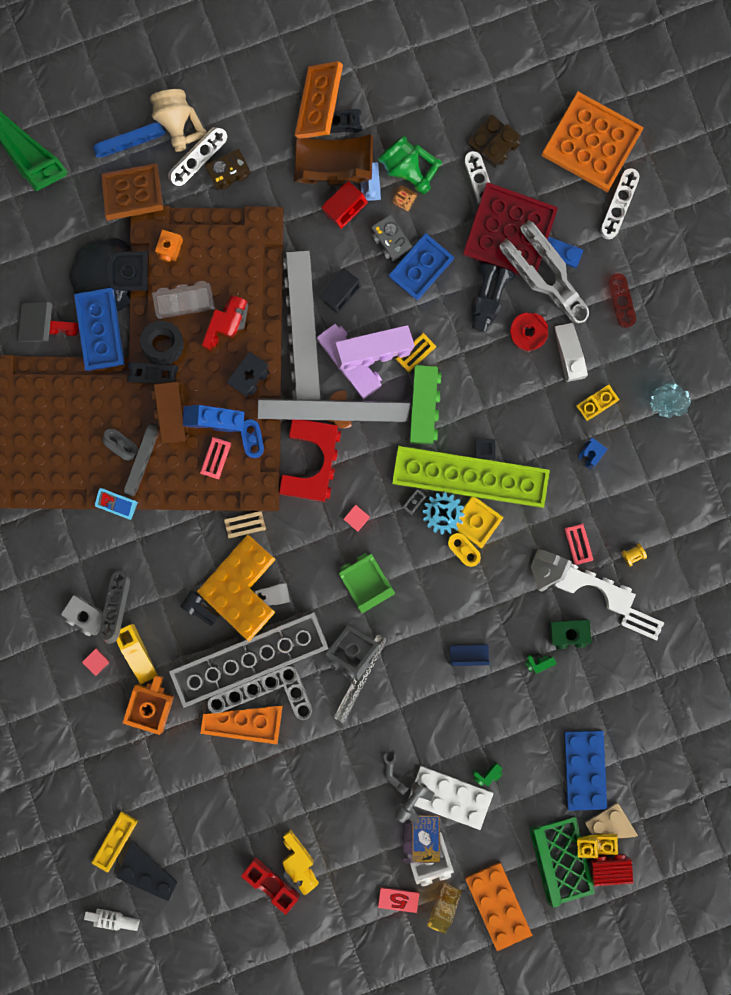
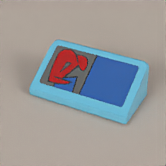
M100 488L95 507L131 520L138 502Z

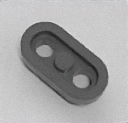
M115 429L105 431L102 442L106 447L124 460L130 461L136 457L138 447L135 443Z

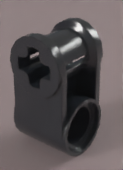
M334 110L333 119H337L340 123L337 125L331 124L330 132H361L363 130L360 125L361 110Z

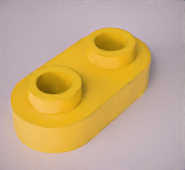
M456 533L449 538L448 546L464 565L473 567L480 562L481 556L479 551L463 534ZM456 539L461 541V545L459 547H456L454 545V541ZM470 553L474 555L472 561L467 559V555Z

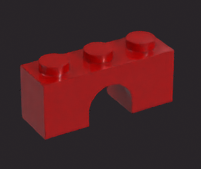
M256 857L242 872L241 877L255 889L259 888L270 897L271 903L285 915L299 900L300 894Z

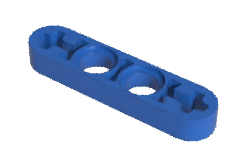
M159 122L99 142L93 146V150L97 158L105 157L159 138L165 134V130Z

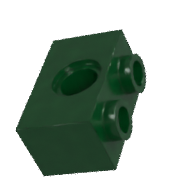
M588 619L549 622L550 645L556 646V649H566L567 645L575 644V648L587 647V643H592L590 620ZM569 629H573L575 632V636L571 640L566 638V631Z

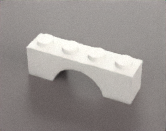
M572 563L565 579L553 584V586L569 593H574L578 588L585 585L594 586L604 595L606 608L623 616L628 615L636 595L631 593V588L621 585L619 588L613 585L614 581L604 577L600 580L595 577V573L588 570L581 572L577 570L578 566Z

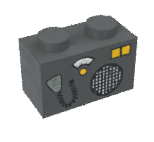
M391 215L372 226L371 237L376 244L380 243L383 248L381 252L386 259L390 258L393 263L410 252L411 244Z

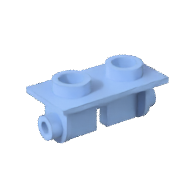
M378 162L372 163V179L361 182V192L367 201L381 200Z

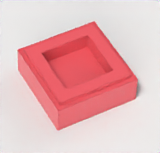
M355 505L343 520L358 532L369 520L370 516Z
M96 648L82 663L97 676L110 661Z

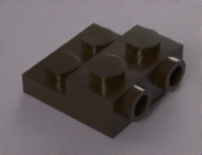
M491 114L469 139L467 145L496 168L499 164L502 166L509 158L507 154L511 150L515 151L519 147L521 135L508 124L504 125Z

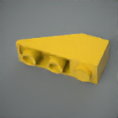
M131 624L120 629V634L116 641L139 683L143 684L154 679V676L158 674L135 625Z

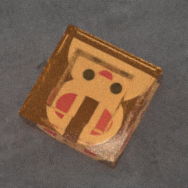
M401 185L392 203L409 212L418 194Z

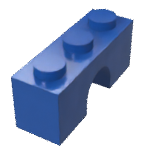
M203 405L184 406L183 426L213 428V430L223 432L243 431L244 412Z

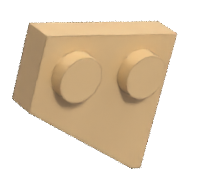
M617 802L584 822L592 835L618 834V838L638 836Z

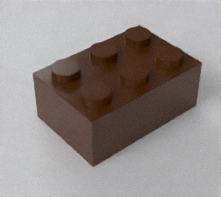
M182 379L154 384L152 398L157 403V408H154L155 419H159V427H157L158 439H161L162 444L186 441L190 436L188 426H183L185 398Z

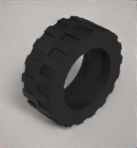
M163 320L148 324L149 326L145 327L140 335V345L144 357L150 363L161 366L177 361L178 357L182 355V350H184L182 333L178 327L171 322ZM158 335L168 336L172 342L170 348L166 351H157L152 345L154 338Z

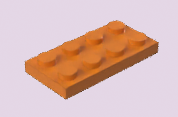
M339 61L308 66L295 131L297 138L330 135L343 64Z
M501 862L465 877L497 951L533 936Z

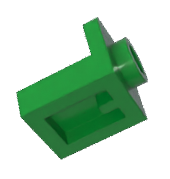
M530 654L526 656L527 661H525L529 672L533 671L534 674L557 664L554 657L548 658L547 655L537 659V664H535Z

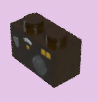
M239 149L205 165L217 191L220 189L225 190L236 181L241 182L251 174Z

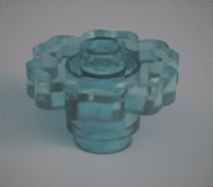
M667 383L654 390L653 397H651L652 410L659 412V415L662 417L682 416L688 412V406L691 405L689 392L683 391L682 387L676 383Z

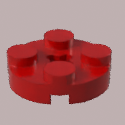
M522 313L511 324L509 332L511 340L516 347L526 352L537 350L547 340V322L539 314ZM526 327H527L528 329H530V328H533V329H534L533 332H532V333H533V336H530V335L526 336V335H525V332H526V331H525V328H526Z

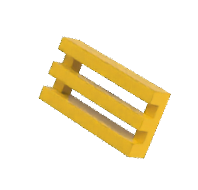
M424 333L414 341V346L422 339L425 342L405 361L402 360L403 357L400 358L398 356L396 358V361L408 373L436 348V345ZM429 344L430 347L413 364L408 366L407 364Z

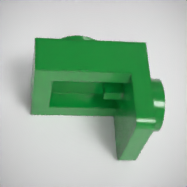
M495 761L484 776L474 769L472 771L473 779L481 786L483 784L489 786L493 780L496 782L501 777V770L503 768Z

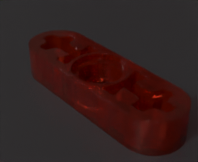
M616 273L608 281L618 324L622 328H630L636 322L634 306L626 277L623 274ZM616 278L618 279V281H622V283L619 286L620 291L622 292H619L617 294H615V292L618 291L617 284H613ZM619 296L626 297L627 304L625 306H620L617 303ZM629 307L630 310L626 311L627 317H631L629 324L622 320L625 317L624 311L620 313L619 310H625Z

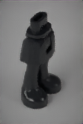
M481 263L480 271L483 274V281L478 297H474L472 301V320H474L472 329L486 332L488 325H491L502 308L499 302L504 286L508 281L514 279L515 273L499 268L491 299H488V293L497 267Z

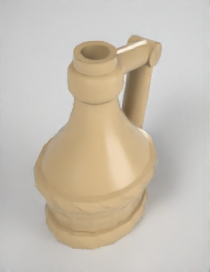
M169 89L156 92L150 96V101L153 104L152 117L170 133L172 137L171 143L175 151H183L186 149V144L204 137L207 131L203 128L194 109L188 106L184 90ZM189 116L197 132L185 137L183 136V129Z

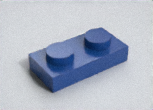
M548 237V242L566 265L576 269L583 249Z

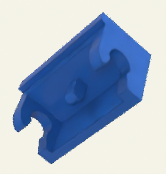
M590 438L585 442V447L578 456L579 459L583 455H587V458H590L585 465L588 469L595 467L608 450L594 438Z

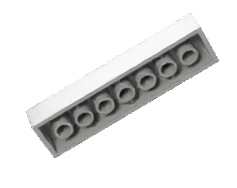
M314 612L257 635L250 642L248 640L242 641L171 670L169 673L183 708L327 650L329 646Z

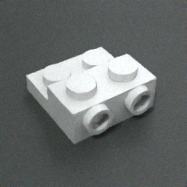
M441 832L440 862H413V841L404 844L416 884L421 883V886H427L433 883L432 879L439 877L440 880H445L451 877V873H454Z

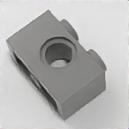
M73 595L61 615L65 617V622L72 626L78 625L81 627V632L90 636L91 634L97 635L99 633L103 611L79 595ZM83 611L87 612L89 616L86 622L80 619V614Z

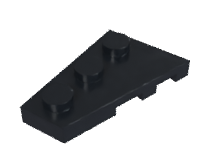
M134 841L131 842L116 876L117 879L168 902L178 883L167 871L155 863L146 852L141 850Z

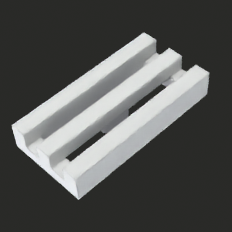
M630 608L628 615L623 617L620 625L657 640L664 622ZM633 613L658 624L657 628L629 616V614ZM627 619L655 631L654 635L626 623Z

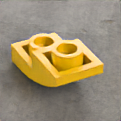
M607 385L576 406L586 421L618 402L619 398L611 386Z
M596 834L577 838L578 858H598V854L618 855V834Z

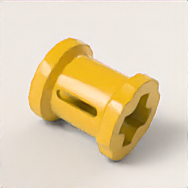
M640 543L628 551L624 550L621 552L629 567L632 566V563L642 558H647Z

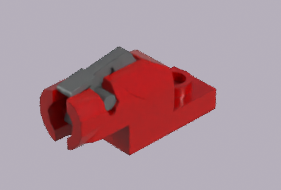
M230 295L223 308L224 312L215 309L202 344L204 349L212 351V348L217 346L219 341L217 334L233 338L238 330L244 329L248 311V302L246 300Z

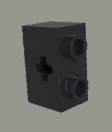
M249 351L229 378L227 384L248 398L249 395L253 396L258 390L257 384L260 380L264 381L270 373L268 371L270 367ZM253 372L254 378H249L247 380L246 374H251Z

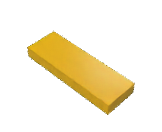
M121 811L91 863L108 873L138 820Z

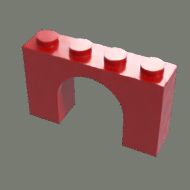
M292 419L290 439L316 444L324 454V464L320 472L310 478L283 475L279 494L326 503V498L330 499L332 488L328 486L329 480L334 478L335 469L332 468V463L337 460L338 450L335 449L336 442H340L341 431H338L337 425Z

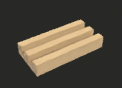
M262 511L224 520L229 539L266 530ZM257 516L260 518L259 520L230 526L231 522ZM261 523V527L233 534L231 532L234 529Z

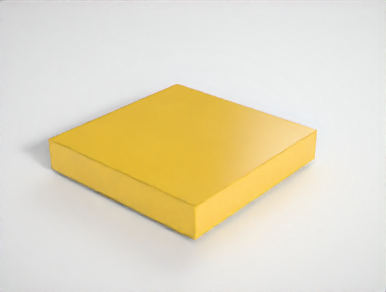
M471 497L464 506V509L461 510L465 517H460L463 524L457 523L458 530L456 531L482 548L504 517L478 498Z

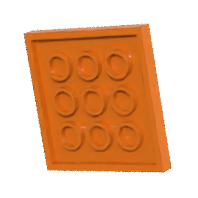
M578 91L541 156L608 193L644 127Z

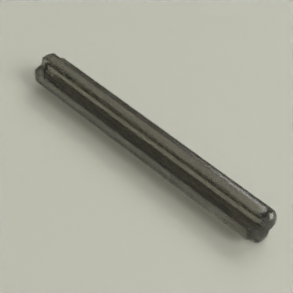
M377 635L374 640L379 643L380 648L369 661V667L359 680L354 678L334 716V719L340 723L345 722L387 642V639L381 635Z

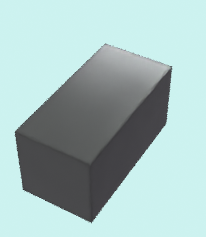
M417 489L402 508L412 515L427 496Z

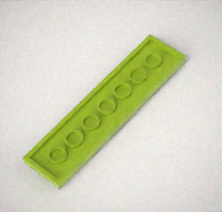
M398 446L392 484L544 508L550 470Z

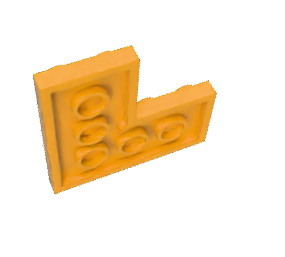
M247 534L199 588L197 593L250 642L275 613L250 588L276 559Z

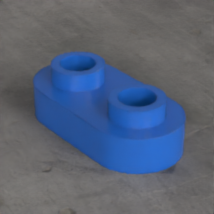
M249 419L244 421V428L241 431L244 450L250 458H259L264 452L261 429L255 420ZM254 427V432L248 433L247 429ZM254 445L258 446L257 452H252L251 447Z

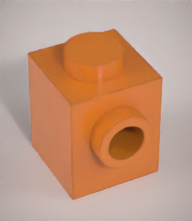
M162 230L155 250L159 259L166 262L177 260L183 242L181 235Z

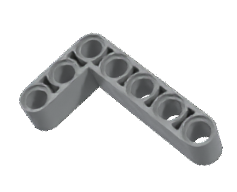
M291 665L216 694L208 701L209 710L212 713H220L284 687L294 714L298 719H308L313 710L297 669ZM287 669L294 672V678L291 680L284 677V671ZM267 677H274L276 679L274 687H269L266 684ZM250 684L257 685V694H251L248 691ZM294 687L299 688L302 692L301 696L293 697L291 689ZM233 691L240 694V700L237 702L233 701L230 697ZM214 699L221 700L222 707L220 709L214 708L212 704ZM304 705L308 707L309 713L303 716L298 712V708Z

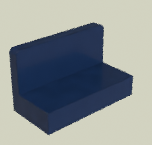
M450 645V665H490L489 646Z

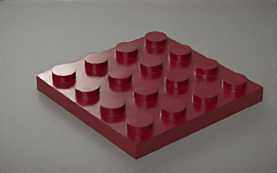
M487 182L462 255L520 275L499 247L507 239L517 250L522 252L521 255L526 262L538 271L542 257L524 236L520 227L530 220L548 240L558 207Z

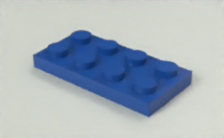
M107 288L74 294L85 370L90 371L125 365L114 289Z
M604 731L564 732L567 810L607 809Z

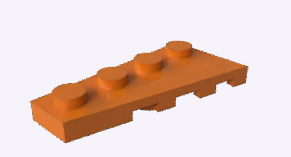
M283 705L220 713L203 714L200 734L278 744Z

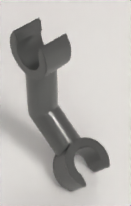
M385 753V778L404 795L408 787L393 776L396 754L394 753L392 761H388L386 758L387 753Z

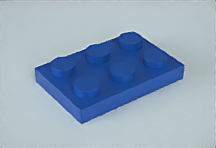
M425 233L390 273L389 278L418 301L455 257Z

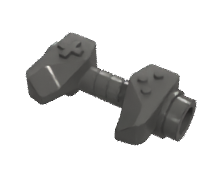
M421 781L413 782L411 784V791L413 793L408 801L396 806L395 818L398 821L404 823L409 819L412 822H417L420 818L413 809L419 797L429 801L433 800L435 793Z

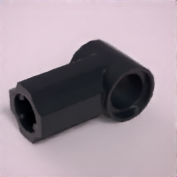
M192 590L180 605L186 612L193 616L196 615L210 626L220 616L210 604L205 602L204 598Z

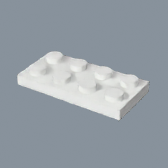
M420 765L415 782H423L435 793L432 801L419 797L414 806L481 830L493 792Z

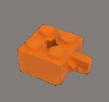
M155 675L152 684L148 683L147 687L139 684L134 686L123 724L158 735L163 733L175 696L165 693V688L161 687L164 677ZM148 705H150L151 709H153V711L149 714L147 713V709H145V707H147Z

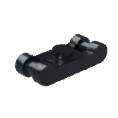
M128 362L130 372L129 376H127V382L156 384L158 382L177 380L175 378L178 366ZM137 370H142V376H137ZM163 371L168 372V378H162Z

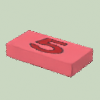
M381 887L378 908L417 913L419 892Z

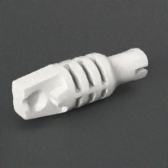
M97 909L96 913L85 912L84 920L93 921L94 927L116 931L120 930V928L137 931L140 919L125 917L120 912Z

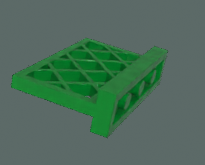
M570 817L539 827H530L529 831L547 904L554 908L561 906V903L595 894L586 858H578V849L575 855L566 851L571 841L577 843V838L581 837L576 817ZM572 822L573 831L570 836L561 832L565 824ZM552 828L557 831L552 841L546 839L544 830ZM560 834L568 838L563 848L555 844ZM553 846L562 850L557 860L552 859L550 856ZM565 853L573 857L568 868L560 863ZM576 860L580 861L583 866L580 874L571 870ZM558 865L566 869L561 880L555 876V870ZM569 872L578 876L573 886L565 883ZM581 879L586 881L588 890L583 892L576 889ZM564 884L571 888L568 896L561 898L559 891Z

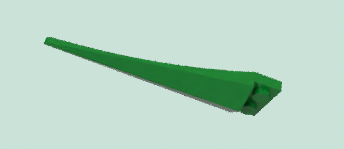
M0 111V143L22 177L30 183L35 191L67 176L68 171L56 156L32 139Z

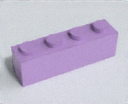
M334 324L319 335L317 340L337 365L332 348L335 342L347 340L346 336L348 334L342 326L338 328ZM361 364L352 370L340 369L363 400L382 385L380 383L382 379L376 371L372 372L369 366Z
M407 325L335 342L332 349L338 369L352 370L357 365L369 366L377 360L385 362L398 355L400 358L410 355L415 346L409 326Z

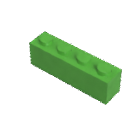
M415 365L410 431L411 444L433 445V440H437L438 429H434V424L439 419V410H435L436 402H440V391H437V383L441 384V372H438V367Z

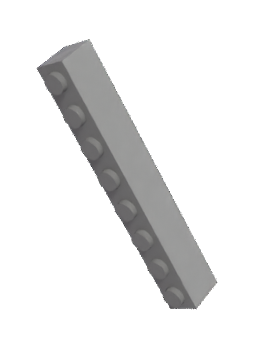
M286 252L287 258H283L284 270H288V277H285V288H289L290 295L286 296V304L291 309V315H287L288 326H292V333L289 334V344L293 345L294 351L290 352L291 364L295 365V371H291L292 383H296V390H293V399L321 400L310 252Z

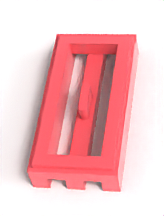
M212 437L200 474L220 479L231 446L230 442ZM217 442L219 444L210 471L207 472L206 469L212 451L214 449L215 443ZM226 445L216 474H213L222 446Z
M584 524L564 528L574 565L593 561ZM579 528L588 558L586 559L584 558L583 550L577 533V529ZM570 531H573L580 560L577 559Z

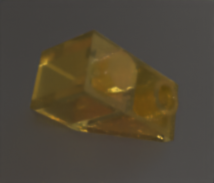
M446 883L443 884L431 911L427 924L428 927L443 934L446 933L453 922L462 893L461 890Z

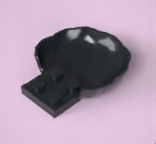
M118 238L89 242L77 251L69 273L74 294L113 288L117 312L124 309L131 301L126 295L127 291H148V252H127L131 247L125 241Z

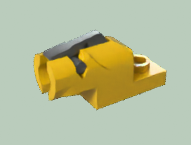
M290 829L283 837L285 839L283 841L285 846L289 850H293L283 860L284 878L297 891L306 895L319 884L312 869H308L313 865L314 860Z

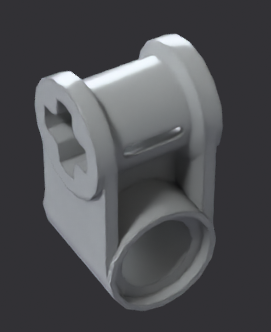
M287 583L270 586V588L254 592L258 596L259 593L266 596V599L263 601L268 606L290 602Z

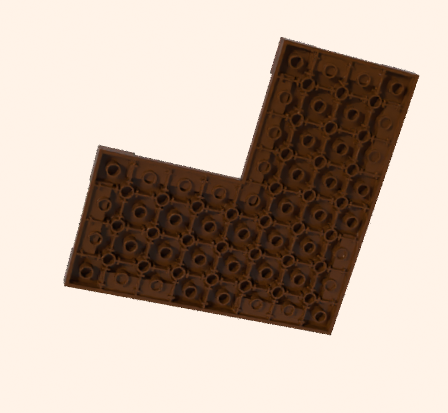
M163 206L161 211L131 216V252H148V291H131L129 357H124L125 365L86 371L83 357L0 355V509L103 510L95 507L98 491L100 488L137 501L138 504L135 510L280 511L281 419H258L257 413L258 398L281 399L283 207L170 208L169 206ZM162 230L181 235L183 239L176 261H163L159 259L155 252ZM230 295L246 300L248 302V311L244 329L238 330L233 338L217 334L219 336L217 346L213 347L212 351L204 349L202 344L215 309L224 312L223 308ZM163 320L173 323L182 333L184 342L182 355L178 357L177 361L166 365L178 366L175 379H182L185 406L203 405L244 412V421L251 419L259 424L264 452L259 458H250L245 453L241 431L223 432L213 430V428L188 427L190 437L186 441L162 444L161 439L157 437L139 488L133 497L125 494L124 490L136 457L130 461L122 459L103 444L102 437L106 430L115 429L135 443L139 451L148 425L150 423L159 425V419L156 420L154 408H157V403L152 398L154 384L127 382V376H129L130 372L128 362L154 364L150 363L143 355L140 335L143 329L149 326L148 324ZM158 335L154 338L152 345L157 351H166L170 348L172 342L168 336ZM250 351L269 365L268 371L270 373L264 381L260 380L257 384L258 390L256 393L246 398L229 386L227 381ZM141 369L137 370V376H142ZM163 371L162 378H168L167 371ZM253 372L251 374H246L247 380L249 378H254ZM249 427L247 432L253 433L254 427ZM212 437L231 443L219 480L200 474ZM217 442L215 443L214 449L212 451L206 469L207 472L210 471L219 444ZM226 445L222 446L213 474H216ZM252 446L251 451L257 452L258 446Z

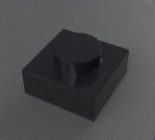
M476 439V458L495 459V439Z

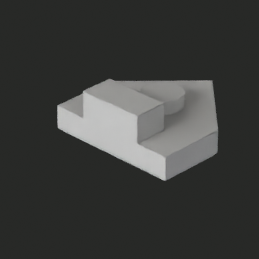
M538 549L531 565L538 590L542 592L552 584L563 581L571 561Z

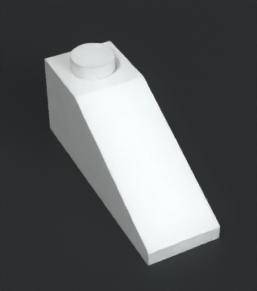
M574 324L554 326L566 382L585 379L588 373Z

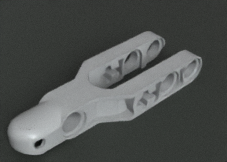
M528 220L520 227L521 231L555 273L556 279L552 286L547 285L534 267L529 265L522 257V252L517 250L509 240L506 239L499 245L501 251L532 290L548 294L557 307L564 311L573 323L586 321L589 309L568 282L566 263L537 226Z

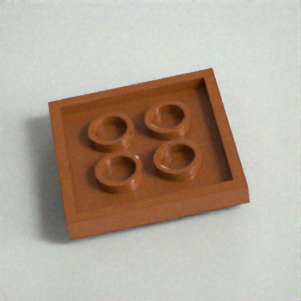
M157 163L101 174L107 221L163 210Z

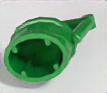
M403 135L378 157V161L383 163L389 177L394 176L410 181L415 185V189L424 195L431 189L429 182L439 166H441L442 161L435 158L419 145L413 146L407 141V137ZM419 155L432 164L424 178L419 168Z

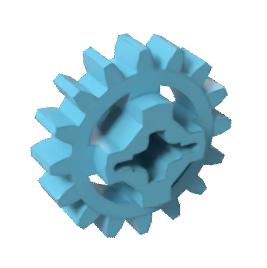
M444 492L443 497H440L437 493L436 499L430 497L431 503H425L428 509L423 510V514L427 515L423 519L425 522L429 521L428 528L434 527L433 532L436 533L439 529L441 535L444 534L445 530L451 534L452 528L458 530L457 523L463 524L460 517H465V514L460 511L464 507L458 506L461 501L459 499L454 501L453 494L447 497V493ZM446 501L450 503H448L447 505H443L439 502ZM434 507L436 510L435 515L431 518V511ZM439 508L443 511H447L449 520L446 517L441 516ZM456 509L457 514L454 520L452 518V512H454ZM441 522H444V523H447L448 525H447V526H440V525H437V524H439V523H441Z

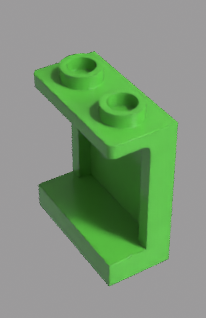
M367 553L356 558L358 560L357 563L351 565L349 562L341 567L342 572L338 573L361 613L395 594L373 555H367Z

